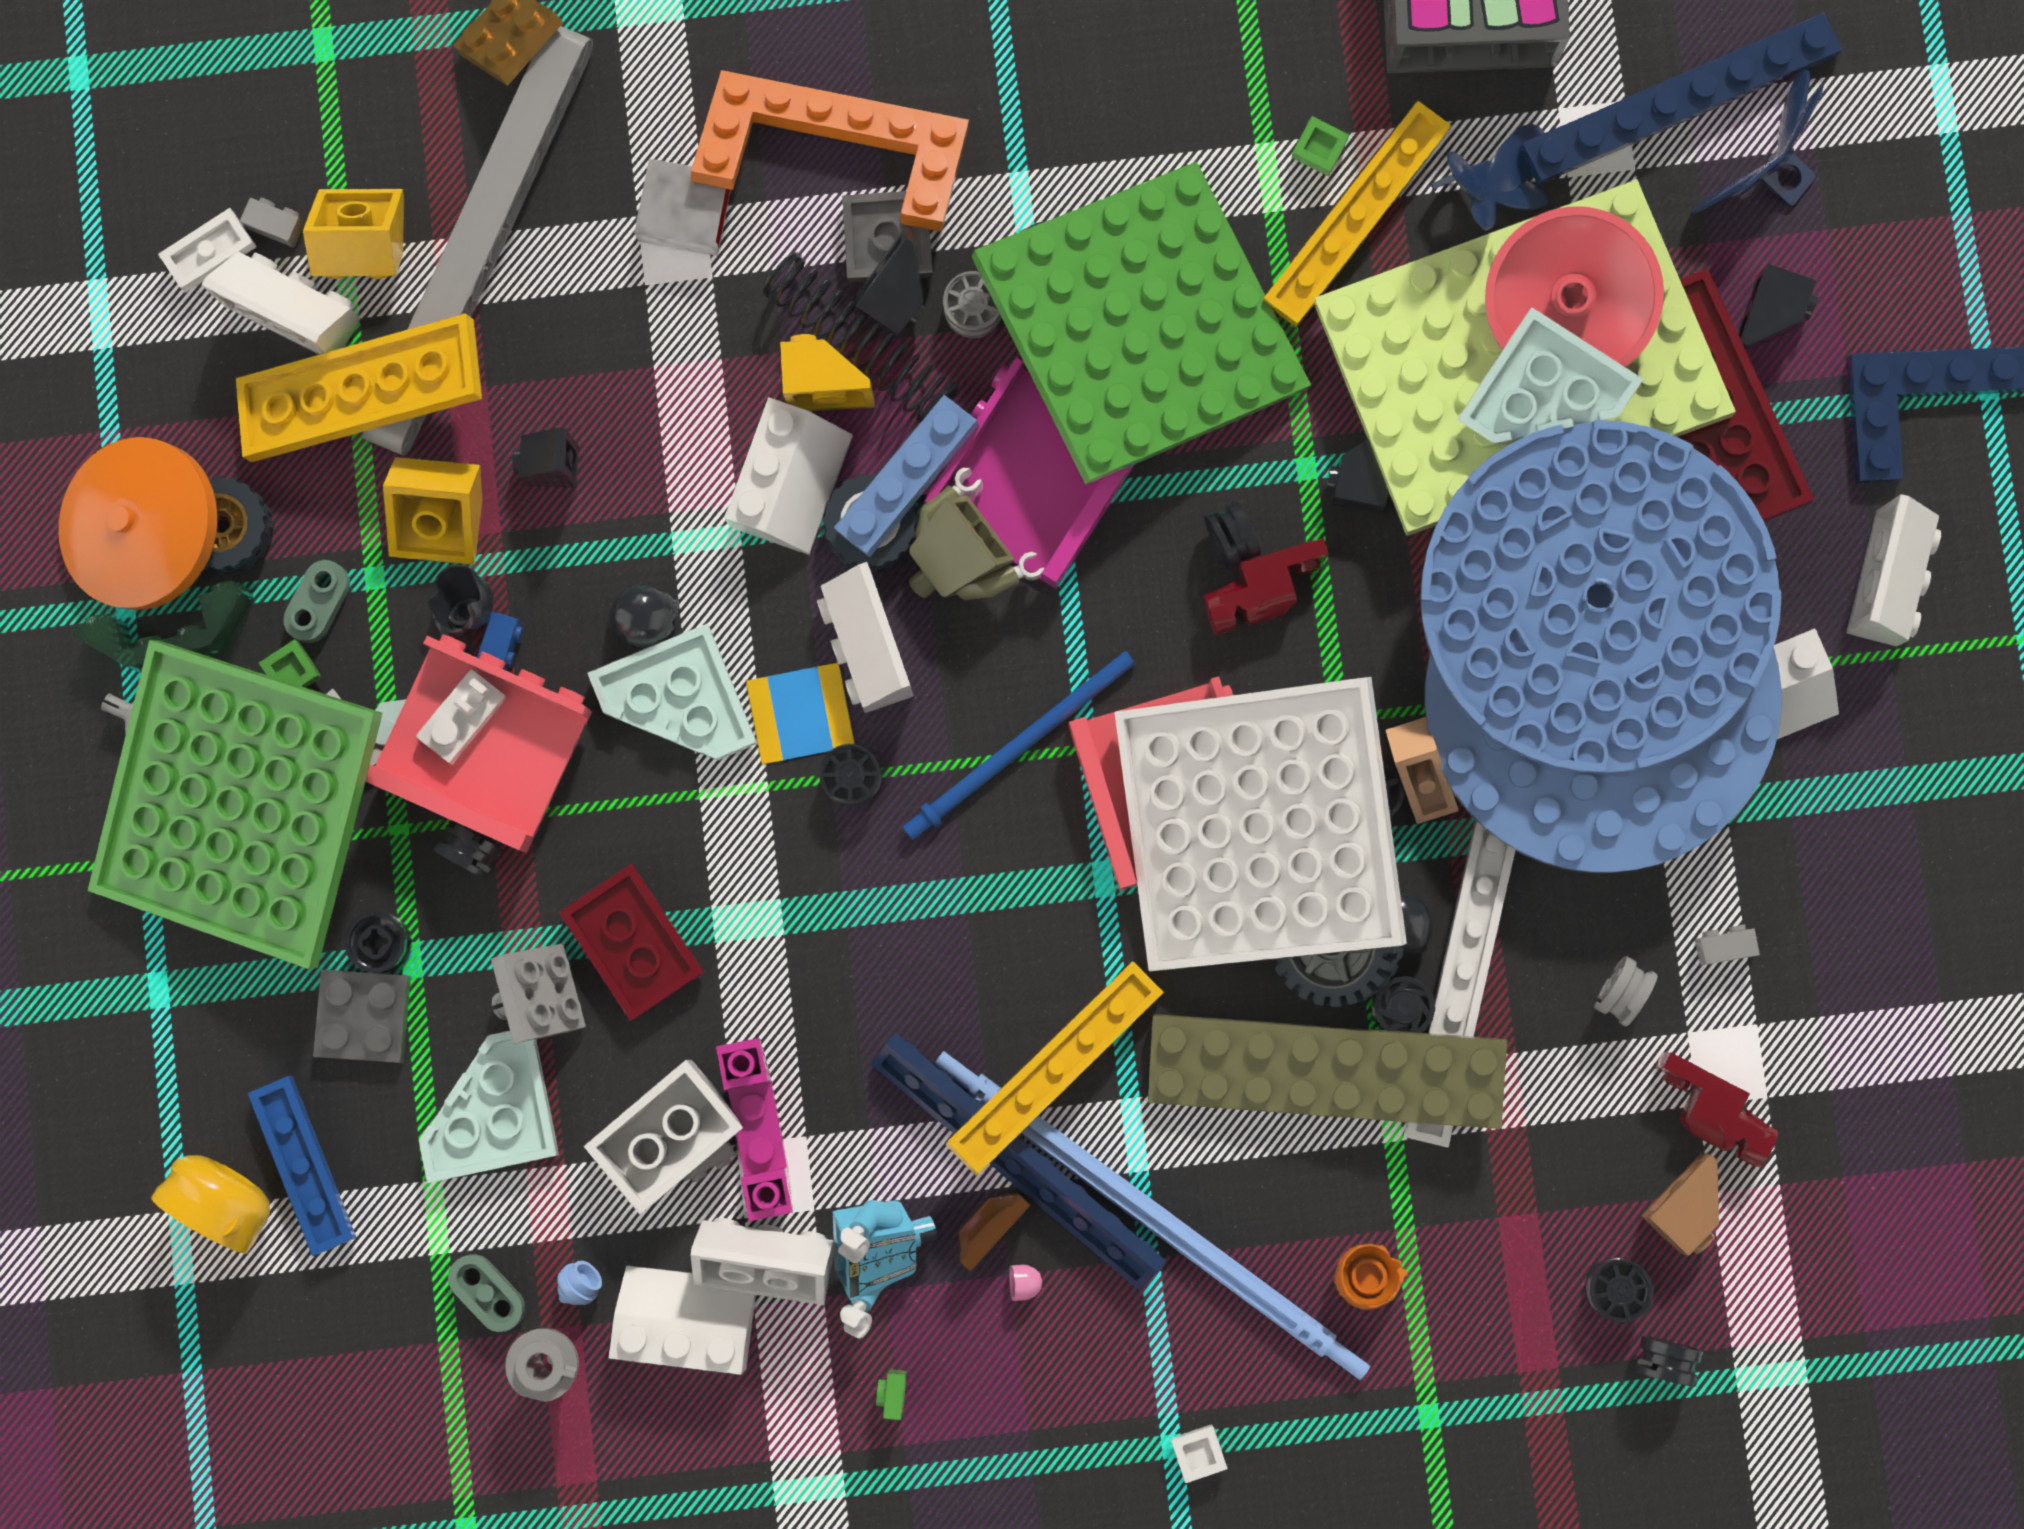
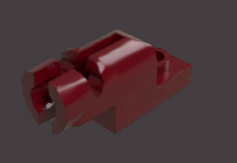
M1324 538L1241 562L1238 568L1241 584H1237L1235 580L1214 592L1205 594L1203 597L1213 634L1216 636L1235 630V612L1244 617V623L1248 626L1285 615L1297 601L1289 572L1295 571L1296 576H1303L1320 570V563L1324 562L1328 556Z
M1662 1052L1654 1067L1665 1073L1662 1080L1684 1092H1687L1689 1086L1693 1088L1679 1117L1680 1122L1688 1132L1723 1151L1733 1149L1737 1142L1736 1157L1754 1167L1761 1168L1775 1146L1778 1130L1767 1125L1748 1109L1742 1112L1750 1093L1672 1052Z

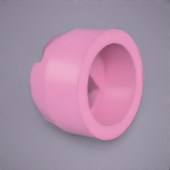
M1029 1265L1010 1266L1009 1285L1012 1300H1029L1040 1292L1042 1278L1035 1268Z

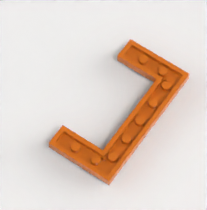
M721 70L691 168L692 182L733 190L754 122L916 155L901 210L900 224L942 232L968 132L969 120Z

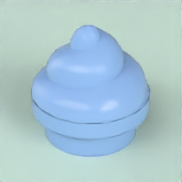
M586 1261L567 1264L557 1277L559 1301L571 1305L591 1303L598 1296L599 1289L602 1286L601 1276L595 1267Z

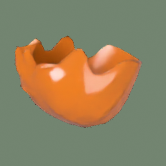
M1361 1244L1350 1248L1338 1259L1334 1283L1340 1296L1350 1305L1365 1310L1377 1309L1391 1302L1396 1297L1408 1272L1402 1267L1400 1260L1390 1258L1388 1250L1383 1245Z

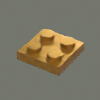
M491 0L489 6L464 30L463 35L453 47L462 57L508 86L563 22L554 11L536 0Z

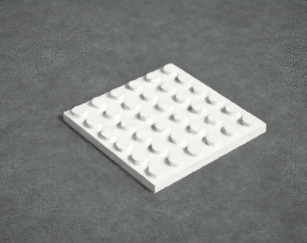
M1372 677L1115 712L1149 971L1407 944Z

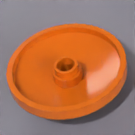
M144 437L127 438L113 442L93 454L80 467L66 490L60 510L58 532L60 549L65 565L74 581L84 592L106 605L127 610H147L164 605L184 593L199 577L209 560L217 532L216 499L204 470L193 457L182 449L160 440Z

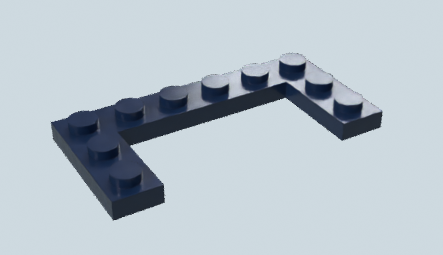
M2024 347L1851 354L1847 357L1856 483L1899 482L1903 479L1898 398L2024 392Z

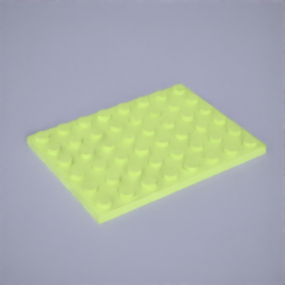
M1633 180L1560 207L1583 206L1596 208L1617 215L1627 221L1649 243L1657 257L1662 272L1664 303L1659 324L1646 348L1632 363L1625 367L1643 378V381L1619 417L1606 419V421H1623L1644 425L1678 437L1733 417L1736 412L1638 180ZM1530 219L1314 298L1315 308L1367 438H1369L1406 536L1436 526L1445 507L1467 478L1492 455L1523 438H1515L1494 444L1458 421L1457 418L1502 352L1501 347L1492 334L1486 315L1485 288L1491 264L1507 238Z

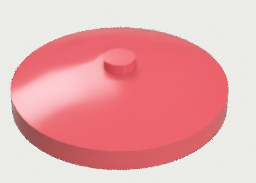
M1583 206L1550 210L1537 215L1517 228L1497 252L1491 264L1485 288V307L1488 323L1493 336L1502 350L1532 307L1624 367L1632 363L1650 342L1659 324L1664 303V284L1661 268L1654 251L1641 233L1617 215L1604 210Z

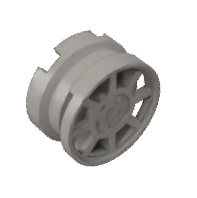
M969 271L961 273L954 277L947 285L943 295V307L946 321L953 331L967 338H980L990 334L997 328L1002 317L979 272Z
M1624 956L1614 968L1615 972L1610 979L1607 978L1597 997L1602 1001L1600 1003L1596 1002L1594 1008L1603 1014L1608 1012L1614 1014L1619 1019V1023L1625 1027L1635 1019L1644 1006L1658 977L1653 971L1644 974V971L1636 967L1637 962L1628 956Z

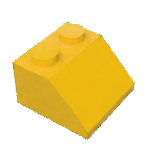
M319 189L303 229L311 276H325L329 279H341L346 276H368L372 279H383L388 276H396L403 256V189Z
M800 334L790 337V342H780L783 395L787 404L807 411L875 407L870 379L824 339L816 340L815 335Z
M395 457L383 484L389 557L474 565L482 509L480 465Z

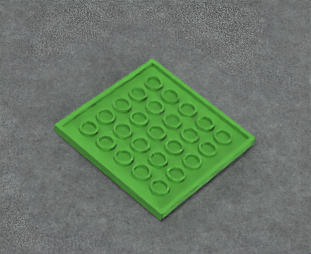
M1197 161L975 249L971 255L1085 485L1300 394L1311 386L1272 307L1263 300L1266 295Z
M149 640L88 891L307 969L318 968L383 713L162 641Z

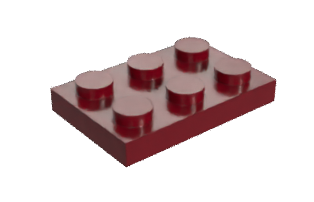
M630 864L559 912L630 1021L636 1020L705 973L633 864Z

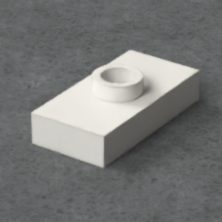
M229 208L158 255L179 287L186 293L202 283L205 277L236 252L245 255L257 246L240 223L236 214Z

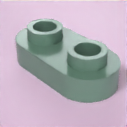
M321 560L315 562L307 569L284 613L285 629L293 638L304 643H313L319 641L327 634L350 589V578L343 567L330 560ZM329 574L331 576L330 585L326 588H320L318 584L320 577ZM310 612L311 622L307 626H300L298 622L300 615Z
M470 1254L457 1259L452 1264L448 1273V1283L451 1290L484 1326L492 1331L504 1332L514 1328L521 1322L525 1313L523 1297L487 1258L477 1254ZM470 1268L477 1269L480 1273V1281L476 1285L469 1283L466 1278L467 1271ZM500 1300H505L509 1303L511 1309L508 1316L498 1314L496 1305Z

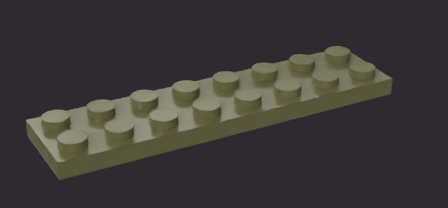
M1154 1014L1148 1103L1502 1129L1507 1039Z

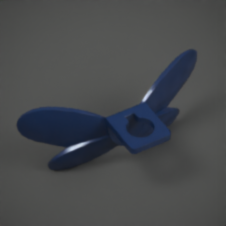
M1804 69L1801 71L1790 87L1780 120L1778 148L1768 161L1704 199L1690 211L1689 215L1698 214L1709 209L1736 192L1735 198L1749 191L1760 181L1787 206L1794 205L1816 175L1793 153V145L1813 114L1824 88L1822 86L1807 104L1810 85V73L1808 70ZM1781 166H1792L1798 172V183L1792 190L1783 188L1779 183V173L1776 170Z
M1535 124L1523 125L1511 133L1501 144L1492 161L1489 162L1487 160L1470 166L1456 152H1449L1447 154V162L1452 174L1431 183L1432 190L1456 181L1461 189L1472 199L1470 204L1472 216L1484 230L1492 228L1496 222V204L1523 211L1538 210L1546 206L1548 203L1546 192L1540 186L1527 181L1532 176V173L1520 151V146L1523 142L1545 132Z

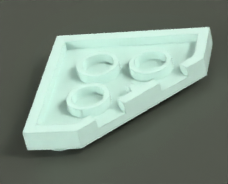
M1531 307L1457 420L1495 444L1525 437L1557 425H1563L1564 429L1573 427L1576 423L1594 422V420L1619 417L1643 381V378Z
M708 624L587 673L603 713L715 760L723 759L757 744Z
M510 1031L487 1036L479 1048L478 1054L444 1101L445 1104L434 1121L427 1127L419 1139L427 1183L559 1155L536 1040L514 1044Z

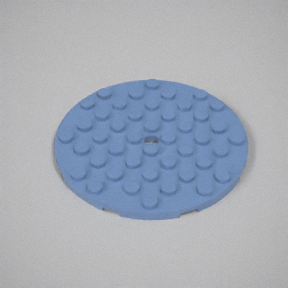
M1594 420V422L1576 423L1573 427L1564 429L1563 425L1553 426L1529 434L1492 455L1467 478L1445 507L1434 529L1422 572L1420 599L1426 643L1434 666L1457 705L1486 734L1511 751L1532 761L1573 772L1602 774L1647 768L1673 759L1711 737L1736 714L1759 683L1769 662L1780 621L1781 590H1779L1775 549L1762 517L1745 490L1721 465L1717 466L1708 457L1695 450L1692 444L1667 432L1623 421ZM1603 585L1609 589L1612 601L1607 608H1596L1588 603L1587 591L1590 587Z
M1594 585L1587 591V601L1592 606L1607 608L1610 605L1612 595L1607 587ZM1773 647L1769 662L1757 686L1736 714L1711 737L1691 750L1668 761L1638 770L1602 774L1573 772L1553 768L1511 751L1491 738L1457 705L1443 684L1434 666L1431 654L1428 660L1425 679L1424 708L1429 734L1434 737L1443 764L1441 766L1443 775L1451 791L1465 810L1485 830L1516 849L1517 852L1548 865L1587 873H1616L1655 866L1679 857L1710 839L1739 813L1762 780L1773 755L1782 711V687L1779 665Z

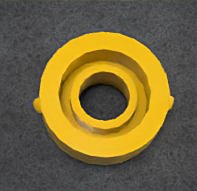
M187 1155L177 1159L172 1164L171 1172L166 1181L159 1185L151 1196L152 1201L159 1208L177 1221L204 1237L243 1254H247L270 1216L269 1201L259 1187L229 1167L201 1155Z

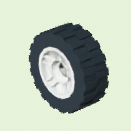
M875 473L869 476L860 474L857 475V478L847 479L842 482L843 485L838 489L835 488L831 493L832 497L825 505V517H823L825 535L834 554L836 553L844 564L848 563L853 568L867 562L871 572H877L880 569H885L886 571L893 568L892 565L897 562L901 563L906 559V554L915 541V530L918 523V514L914 503L870 558L835 530L836 524L878 475Z

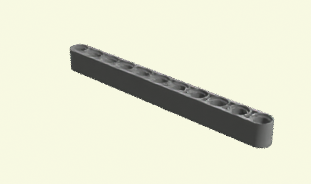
M560 26L531 59L408 329L465 313L472 317L589 61L593 47V40ZM426 415L364 431L362 433L363 439L400 455H406L411 449Z

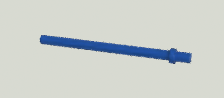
M1124 651L930 805L927 802L920 807L922 812L903 826L906 833L914 840L932 825L937 827L943 823L941 818L1132 668L1136 664L1132 657Z

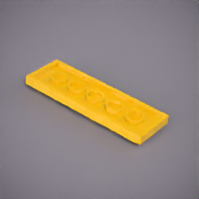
M465 313L236 378L242 457L250 462H255L482 399L474 319Z

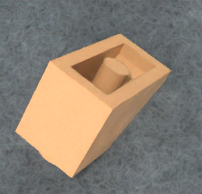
M1426 717L1387 729L1386 733L1395 765L1417 824L1459 811L1454 794L1441 770L1443 764L1434 737L1429 734Z

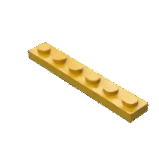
M1416 102L1263 298L1272 307L1274 312L1294 327L1300 324L1314 306V298L1321 296L1445 138L1452 125L1421 102Z
M1134 962L1130 963L946 1142V1146L977 1176L1164 992Z

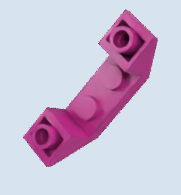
M760 1038L716 1046L724 1090H728L731 1110L743 1126L736 1136L744 1177H741L748 1219L749 1221L793 1213L789 1166L773 1083Z

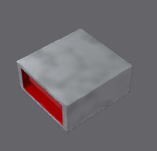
M649 158L634 231L638 241L718 256L731 189L692 182V166Z

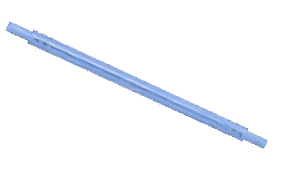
M944 1051L934 1063V1066L947 1073L955 1082L968 1090L967 1093L972 1098L979 1100L983 1105L1002 1089L982 1073L978 1077ZM1037 1116L1020 1133L1025 1139L1320 1357L1328 1356L1359 1380L1365 1376L1370 1365L1335 1340L1337 1335L1040 1116Z

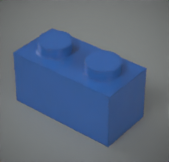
M492 611L477 658L479 659L481 653L485 652L506 662L503 670L507 671V668H511L515 660V653H513L515 644L521 641L524 628L521 627L522 622L516 618Z

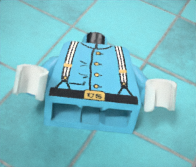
M869 1200L863 1206L833 1211L835 1271L853 1306L850 1304L844 1306L840 1312L842 1322L845 1323L844 1331L858 1339L863 1338L871 1327L872 1317L866 1312L871 1310L879 1293L891 1283L908 1277L915 1272L917 1247L937 1241V1231L932 1218L927 1216L911 1221L901 1202L896 1200L888 1202Z

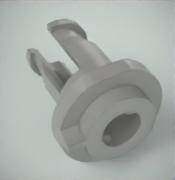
M549 1328L534 1329L521 1335L510 1347L506 1357V1375L510 1385L520 1396L543 1402L551 1401L566 1393L575 1382L579 1370L578 1353L570 1339L561 1332ZM542 1353L548 1355L547 1362L553 1365L552 1371L546 1369L545 1364L541 1361Z

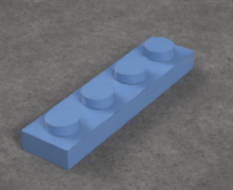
M943 395L836 524L835 530L870 558L979 426L978 421Z

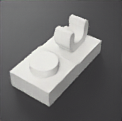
M470 669L418 732L416 737L453 765L505 701L507 696L474 670Z

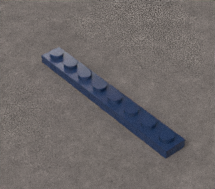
M1821 13L1525 141L1520 146V151L1537 185H1541L1799 73L1804 69L1836 57L1843 49L1825 13Z
M896 1033L871 1063L872 1066L953 1134L958 1132L984 1106L979 1100L972 1098L953 1082L947 1073L939 1070L922 1056L914 1045L906 1042ZM1019 1135L989 1163L1139 1291L1159 1272L1166 1262L1164 1258L1155 1252L1149 1243L1137 1237L1121 1223L1117 1216L1105 1210L1080 1185L1073 1183L1055 1168L1048 1158L1036 1152Z

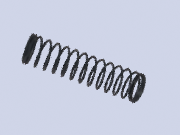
M798 252L791 253L772 271L764 284L763 295H766L767 298L776 296L775 303L777 307L789 305V317L802 315V328L814 326L813 333L816 338L827 336L826 342L830 344L834 331L856 307V300L851 301L845 307L832 328L818 335L817 330L822 319L838 304L844 295V290H839L830 299L816 320L805 325L804 321L808 310L828 290L831 285V279L825 280L820 285L804 309L796 314H792L795 300L813 283L818 275V269L812 270L805 277L791 299L780 304L779 297L782 290L794 280L806 263V259L802 258V255H799ZM793 262L785 276L773 287L779 276ZM863 312L852 325L845 338L832 346L834 349L841 346L839 353L842 356L847 341L869 317L867 313ZM877 322L866 334L859 347L843 357L846 359L853 357L852 364L856 367L855 364L859 353L874 338L882 324ZM889 333L872 357L856 367L858 370L866 367V377H868L874 360L891 343L895 333ZM906 342L896 350L881 371L868 378L874 380L879 377L877 384L879 391H886L892 388L890 394L892 402L905 398L903 404L904 412H912L918 408L916 421L920 424L943 395L950 400L954 399L958 391V384H955V381L947 383L922 412L927 400L946 379V374H943L921 401L907 409V403L912 393L931 372L933 364H929L922 371L911 388L901 396L894 398V393L901 379L918 362L920 353H917L910 359L893 382L881 388L886 372L908 346Z

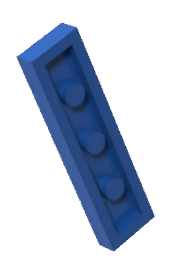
M287 1076L249 1092L248 1096L311 1255H318L356 1239V1234L293 1076Z

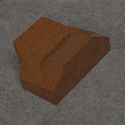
M1018 1192L989 1196L960 1228L958 1256L960 1263L971 1271L1027 1210L1030 1203Z

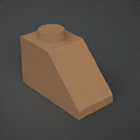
M1701 1153L1641 1215L1680 1254L1689 1256L1694 1252L1697 1255L1704 1251L1715 1238L1712 1231L1719 1225L1717 1160L1711 1154Z

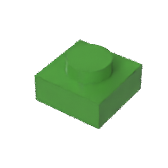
M1312 116L1292 152L1291 158L1329 177L1350 135Z
M296 639L259 662L267 676L304 688L322 677L300 642Z
M890 1369L887 1374V1380L879 1379L876 1406L884 1407L883 1419H902L907 1371Z

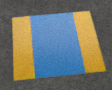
M838 663L746 681L762 764L827 752L843 744H854Z

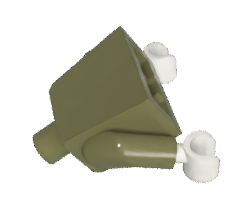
M970 468L960 469L955 476L956 484L953 487L946 486L937 496L921 508L915 530L916 540L910 547V555L921 569L909 579V583L914 592L923 598H927L935 589L944 598L958 595L963 600L992 598L1018 585L1019 579L1022 577L1027 580H1036L1042 576L1044 568L1034 573H1029L1024 569V563L1037 557V553H1025L1019 560L1018 566L1012 567L1010 565L1016 559L970 499L981 493L983 489L982 480H977L970 487L962 485L964 480L972 475Z

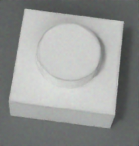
M1212 1424L1170 1438L1185 1483L1227 1469Z

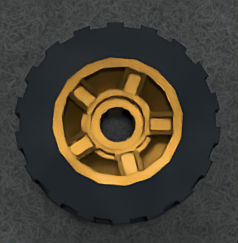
M212 476L213 479H209L216 499L217 521L219 519L221 521H229V528L227 531L220 533L219 526H217L214 546L204 570L220 575H225V573H241V570L245 568L250 569L255 566L254 563L259 558L262 559L264 557L267 546L271 545L273 539L271 532L274 530V522L270 518L272 513L270 508L264 504V499L245 483H241L231 477L224 479L221 476Z

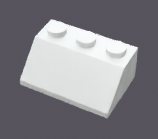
M236 252L205 277L202 286L224 307L319 355L345 348L360 320L350 308L352 302L331 290L328 291L326 296L313 289L315 283L293 271L289 277L276 271L275 269L278 265L258 253H254L252 258L240 252Z
M768 397L724 517L729 527L810 555L825 515V505L830 501L831 493L834 490L853 435L807 410Z
M1900 494L1876 511L1847 634L1897 647L1909 641L1910 637L1913 638L1918 631L1921 613L1916 612L1919 597L1925 595L1930 584L1931 572L1927 571L1926 568L1929 556L1934 555L1939 546L1941 530L1936 529L1939 515L1910 496Z
M868 563L859 564L823 584L821 589L824 598L817 600L825 625L833 622L838 638L831 640V644L838 664L841 665L846 662L848 664L852 679L846 680L845 684L852 704L861 703L864 712L867 713L913 697L908 677Z
M1816 629L1774 645L1782 687V711L1777 739L1838 715L1839 710L1833 668Z
M685 1060L583 1147L641 1215L737 1134L743 1126L718 1090L692 1060Z
M716 1218L714 1222L702 1220L690 1254L694 1285L825 1305L834 1256V1240H828L824 1235L811 1231L802 1232L800 1235L783 1233L782 1229L772 1225H759L757 1228L744 1227L728 1218Z
M627 1265L614 1313L609 1358L741 1375L747 1368L756 1295L694 1285L693 1273Z

